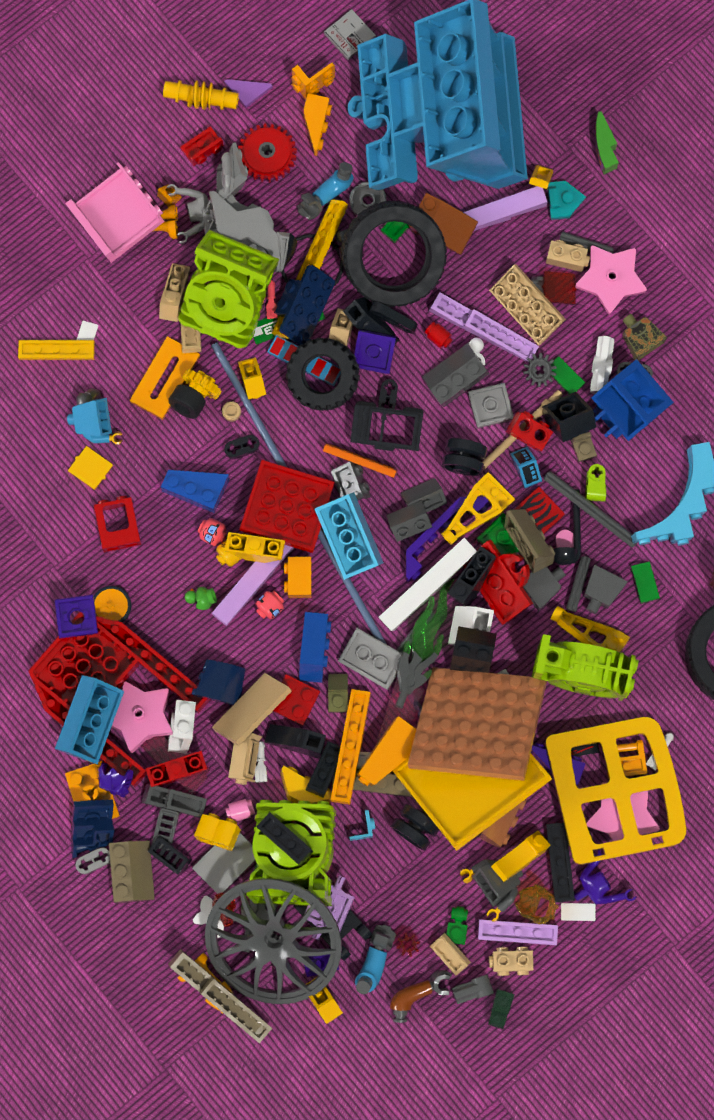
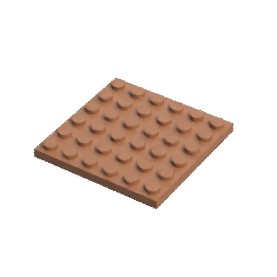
M432 667L408 760V768L524 781L547 681L538 680L530 676L457 671Z

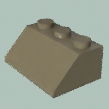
M525 509L509 510L506 512L504 528L522 557H524L527 565H529L532 573L553 564L555 552L545 542L543 532L535 526L534 517L528 514Z
M150 841L109 843L114 903L155 900L151 854L148 852Z

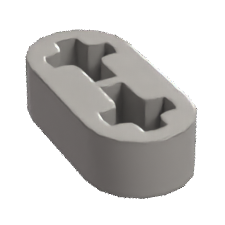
M99 848L80 857L75 865L77 871L86 875L110 863V852L106 848ZM100 852L108 854L105 862L102 860L95 862L94 859L100 856ZM81 861H92L93 863L88 865V870L80 869Z

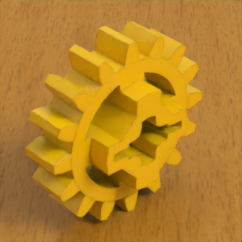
M188 369L182 376L186 384L198 391L204 398L208 396L210 399L216 400L222 392L214 384L215 380L200 370L196 373L194 370Z

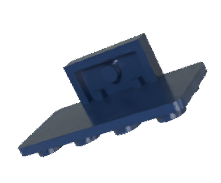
M313 265L306 267L301 280L289 279L274 312L278 316L284 317L279 329L280 333L299 345L310 340L335 285V280Z

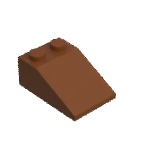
M426 193L418 208L426 212L437 223L444 236L446 248L461 255L478 221L446 202ZM409 225L412 232L420 235L416 229Z

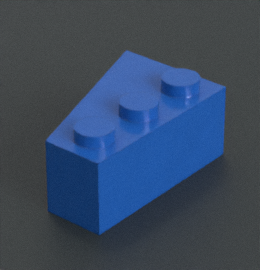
M168 470L161 485V490L166 494L215 513L230 478L229 474Z
M305 612L299 681L318 683L323 681L324 667H327L328 656H325V650H329L330 639L326 637L327 633H331V621H328V614Z

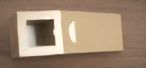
M172 263L160 301L159 319L178 322L190 272L189 266Z

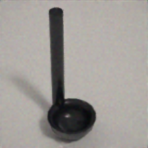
M573 502L574 548L559 547L553 549L555 552L554 562L562 566L577 562L581 556L580 507Z

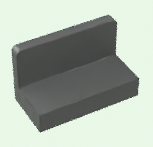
M435 478L401 492V496L407 506L422 500L427 512L447 504L443 490Z

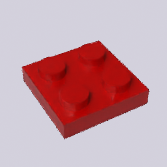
M286 674L282 683L288 686L291 692L273 712L304 726L320 691Z

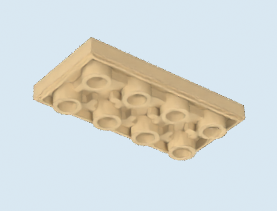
M517 264L513 265L489 290L538 346L566 320Z
M264 673L212 728L215 732L239 746L285 700L291 689Z

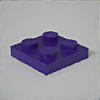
M359 329L354 354L359 368L390 374L396 336Z

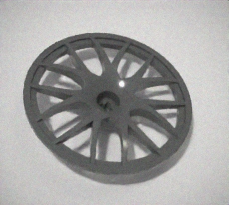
M254 879L232 887L212 907L205 928L207 953L221 978L239 993L264 1003L290 1004L306 1000L311 995L314 996L331 981L341 959L342 941L336 920L327 906L307 889L280 879ZM262 889L269 920H262L257 917L251 909L245 893ZM268 889H277L290 893L277 912ZM294 895L311 905L302 918L293 925L285 924L282 920L283 912ZM240 896L246 916L226 909V907ZM313 909L319 913L326 924V927L302 926ZM221 914L251 930L252 934L236 935L219 929L218 923ZM329 932L331 949L308 948L299 945L295 938ZM217 935L236 943V945L221 952ZM240 951H256L255 957L236 971H233L224 959L225 956ZM330 954L329 961L323 971L308 957ZM288 957L295 958L315 972L318 977L306 985L292 970L287 960ZM270 961L276 967L277 991L259 987L263 965ZM256 967L254 985L238 976ZM284 974L300 988L282 991Z

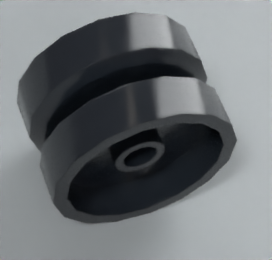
M460 438L447 439L445 451L448 454L443 456L441 467L461 475H482L484 464L480 460L485 459L487 447L472 440Z
M405 804L400 813L408 823L400 818H395L390 827L408 842L425 851L430 844V840L423 833L435 837L439 829L423 812Z

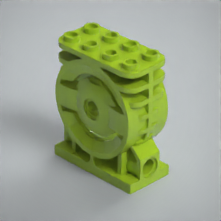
M209 230L196 247L194 262L198 269L192 275L187 286L178 320L182 325L198 330L200 333L210 335L236 348H244L248 346L254 337L262 305L266 297V288L271 282L279 259Z
M543 634L537 648L532 673L533 678L548 681L549 684L567 691L608 699L618 698V701H623L624 698L627 699L631 690L633 691L635 679L632 676L637 671L639 660L635 659L636 655L628 657L622 652L585 643L550 642V635Z
M260 800V803H256V826L270 812L283 824L290 821H299L306 824L314 834L321 833L322 836H311L307 829L299 824H284L313 850V853L304 861L303 864L305 865L300 867L257 827H254L253 854L258 868L250 874V880L272 878L292 882L303 888L309 887L308 891L317 896L326 906H332V881L326 873L331 866L334 854L333 839H335L334 828L336 826L334 819L337 812L334 807L329 805L330 803L327 801L310 804L309 801L291 803L288 800H280L279 803H272L270 800ZM264 854H270L271 857L273 858V860H274L278 865H280V866H282V867H284V868H297V869H294V870H284V869L278 868V867H276L275 865H273V864L271 863V861L269 860V858L266 857V856H264ZM311 856H320L318 858H311L309 860ZM262 889L247 892L246 896L254 904H266ZM268 889L273 904L282 905L290 894L282 890ZM296 895L292 897L288 904L311 906Z

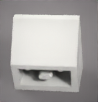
M455 606L448 644L455 645L458 626L490 632L494 610L480 607Z

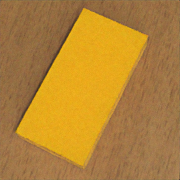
M536 165L529 184L547 189L554 170Z

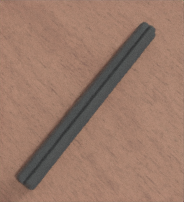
M549 471L544 476V480L630 547H634L637 544L632 542V533L554 473Z

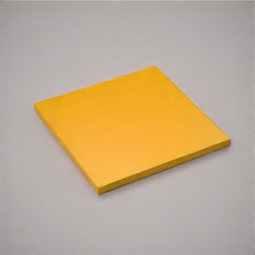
M530 754L524 781L409 769V758L393 770L396 777L456 851L552 780L548 772L532 754Z

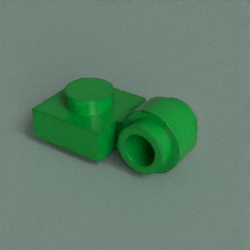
M462 906L452 907L451 919H454L455 923L448 922L446 935L454 944L465 945L468 925H462L461 922L467 920L468 909H464Z

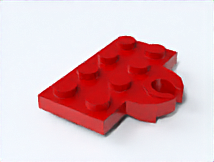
M488 540L481 547L497 558L480 592L490 608L494 610V614L500 623L504 625L534 604L523 588L528 582L530 568L529 565H525L521 568L520 572L517 571L515 563L522 561L524 557L517 553L501 555L493 541ZM471 559L463 566L464 568H466Z

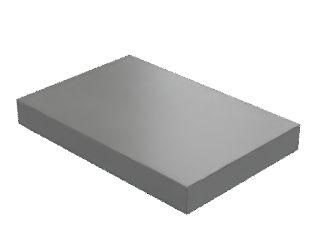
M356 628L338 662L389 690L397 676V665L402 653L363 630Z
M239 833L232 851L214 845L192 869L220 896L255 861L253 845Z

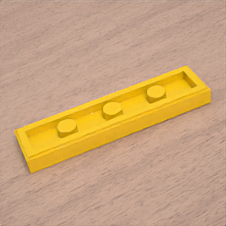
M19 340V360H94L95 357L94 340Z

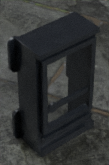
M358 401L354 409L350 442L374 445L379 450L393 451L395 448L419 451L424 412L422 409L405 407L403 410L381 408L372 402ZM372 412L383 413L381 416L382 424L379 441L369 440ZM386 413L415 417L412 445L382 442L384 423L387 419Z

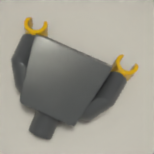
M484 859L472 866L471 870L463 869L460 875L469 874V877L463 880L464 883H470L472 878H474L493 907L497 906L496 909H490L487 912V917L490 913L497 915L492 920V922H496L499 918V913L504 912L514 903L518 894L517 887L520 885L519 878L523 876V872L521 870L503 882L491 868L497 860Z

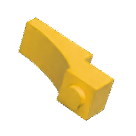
M536 831L495 862L491 868L505 882L527 867L533 860L544 854L551 845L539 831Z

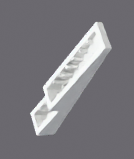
M463 538L379 616L381 621L391 631H395L413 612L475 555L477 550Z

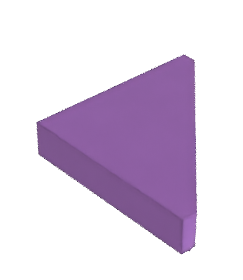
M229 79L224 81L231 92L239 93V101L245 108L273 88L270 83Z

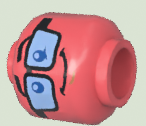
M214 518L204 519L198 529L200 539L212 546L223 543L228 535L225 524Z
M267 591L256 601L258 608L256 612L263 619L265 617L274 619L284 609L282 604L284 600L275 591Z

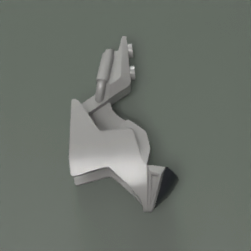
M236 142L232 143L229 152L224 153L221 158L222 164H219L217 167L216 192L209 191L210 201L207 208H202L205 234L211 230L247 246L255 244L257 250L279 259L274 272H282L295 254L297 240L291 233H276L273 230V220L266 209L255 204L247 207L236 201L234 195L243 188L247 180L248 170L243 165L241 150L237 148Z

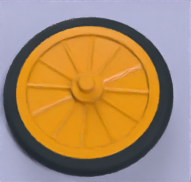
M106 586L98 590L94 595L96 616L124 622L128 618L132 604L125 590L117 586Z

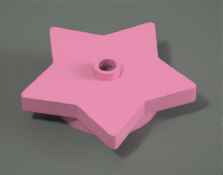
M592 245L590 247V269L576 283L575 288L598 297L609 315L623 297L645 293L647 288L634 271L636 249L633 248L612 254ZM609 275H613L615 279H610Z
M125 681L122 689L124 694L111 727L123 733L128 749L133 753L146 740L156 736L173 735V731L164 715L170 691L168 688L144 692Z
M648 791L632 794L630 800L639 834L644 835L658 832L660 830L659 826L647 811ZM611 798L601 800L600 808L586 823L587 827L608 834L612 842L622 840L624 835L615 801Z

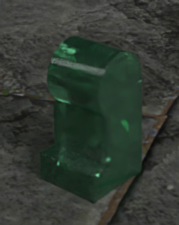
M499 989L496 990L488 1025L500 1029L504 1028L515 994Z

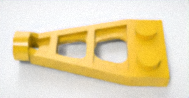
M488 472L474 485L454 519L441 535L452 545L459 537L500 515L515 501V498ZM480 495H483L492 504V508L482 514L477 513L473 508L475 500ZM466 511H470L476 517V520L468 526H463L460 523V518Z
M560 606L556 607L551 616V620L557 622L559 626L581 643L622 652L630 638L612 627L568 613ZM573 624H578L580 626L586 627L587 629L584 633H582L577 628H575ZM590 632L601 633L606 636V639L601 644L597 643L589 636Z

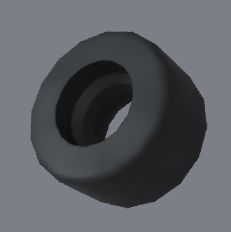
M180 384L176 386L169 397V404L179 414L195 419L206 405V400L195 389Z

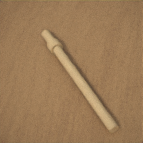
M557 390L549 399H545L540 404L541 406L532 414L534 416L533 420L536 421L544 414L542 406L560 399L563 394ZM525 421L519 426L521 430H524L526 427ZM509 435L482 461L484 464L483 471L516 440L515 437Z

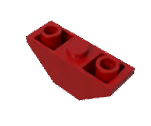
M202 751L146 768L151 787L172 783L207 770Z

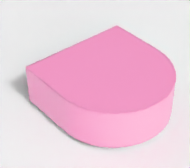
M569 530L558 532L555 538L556 548H574L573 533Z

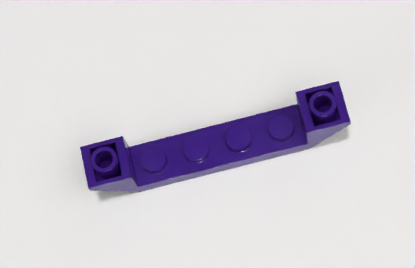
M467 497L458 498L432 524V528L427 529L406 549V581L408 583L412 579L414 581L417 580L422 574V565L413 556L418 557L425 550L424 546L428 542L431 544L438 537L437 533L441 529L446 530L451 523L450 520L457 514ZM477 497L473 504L474 510L480 514L485 513L490 507L488 505L489 501L485 497Z

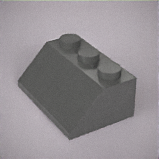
M467 343L422 376L440 405L445 407L490 373Z

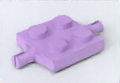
M338 875L334 886L331 885L332 906H327V908L336 920L339 931H341L355 897L346 894L341 889L346 878ZM313 909L307 921L313 923L316 927H326L322 917ZM314 934L312 938L319 940L321 934Z

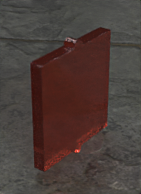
M544 271V285H542V288L544 289L545 297L551 303L575 305V291L577 290L575 288V274Z

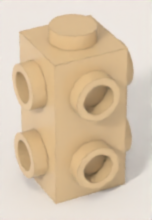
M562 240L551 241L546 264L582 272L584 266L588 267L590 256L587 255L588 249H585L582 245H568Z
M508 947L497 948V951L492 952V956H489V968H493V972H497L498 976H509V972H517V975H529V971H534L533 950L528 951V947H516V951H508Z

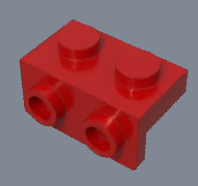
M210 126L182 145L180 149L194 167L197 164L204 163L211 154L220 152L224 144L222 138H219Z

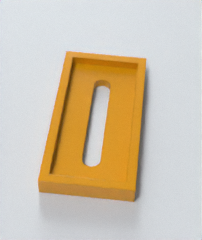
M167 336L132 395L130 402L163 420L171 407L169 397L176 386L184 385L185 381L182 376L186 370L190 369L192 371L200 354L197 352L182 353V344ZM173 357H178L179 361L156 399H152L150 396Z

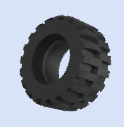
M329 338L308 340L297 347V350L292 353L291 359L287 363V386L293 393L292 396L300 404L310 409L324 411L341 407L353 397L352 395L358 388L360 368L356 357L347 346L337 340ZM317 357H329L340 368V381L331 391H315L306 381V368Z

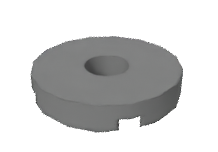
M369 182L358 184L351 191L349 197L350 208L355 215H358L371 205L386 201L384 190L378 191L369 188ZM369 196L373 199V202L367 205L363 203V198Z

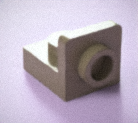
M591 432L583 433L571 440L578 463L597 457L591 439Z

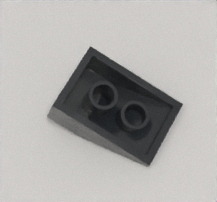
M458 626L450 670L489 673L497 634Z

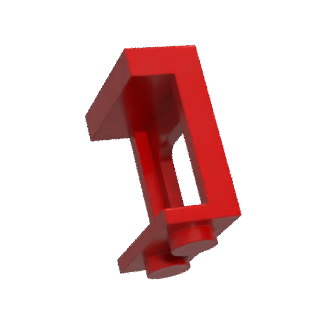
M120 496L115 501L110 502L109 500L98 501V504L94 505L104 553L142 545L131 497ZM125 506L129 527L108 532L103 511Z

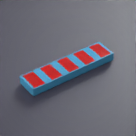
M276 335L267 353L288 363L291 359L290 356L297 350L298 346ZM320 357L313 359L308 364L305 372L333 387L341 375L339 367Z

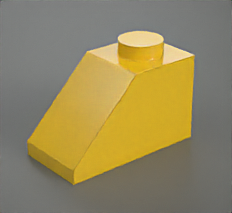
M256 357L238 362L248 399H257L267 395Z
M326 986L314 996H309L326 1024L343 1014Z

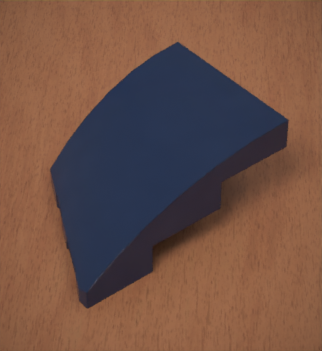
M207 659L203 666V671L198 677L200 680L199 685L196 689L192 690V695L208 698L216 702H224L233 706L241 698L246 669Z
M113 799L74 801L71 836L72 858L78 857V854L87 850L92 852L100 847L108 846L109 843H113Z

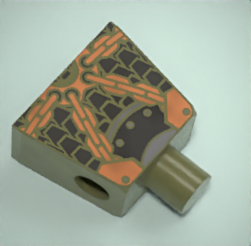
M629 314L623 319L628 329L623 332L622 336L634 360L637 359L639 361L665 343L667 337L647 317L637 322L634 316Z

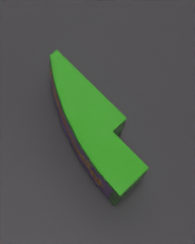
M600 111L596 118L594 141L598 162L604 175L617 169L619 162L613 152L616 150L617 142L602 111Z

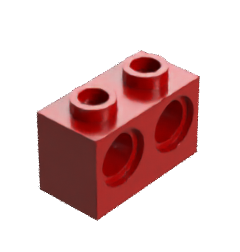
M526 411L523 413L516 412L505 432L534 450L543 451L553 431L548 429L550 426L543 421L538 423L533 420L534 416ZM522 420L526 423L524 430L519 428V423ZM537 430H540L542 434L539 440L535 438Z

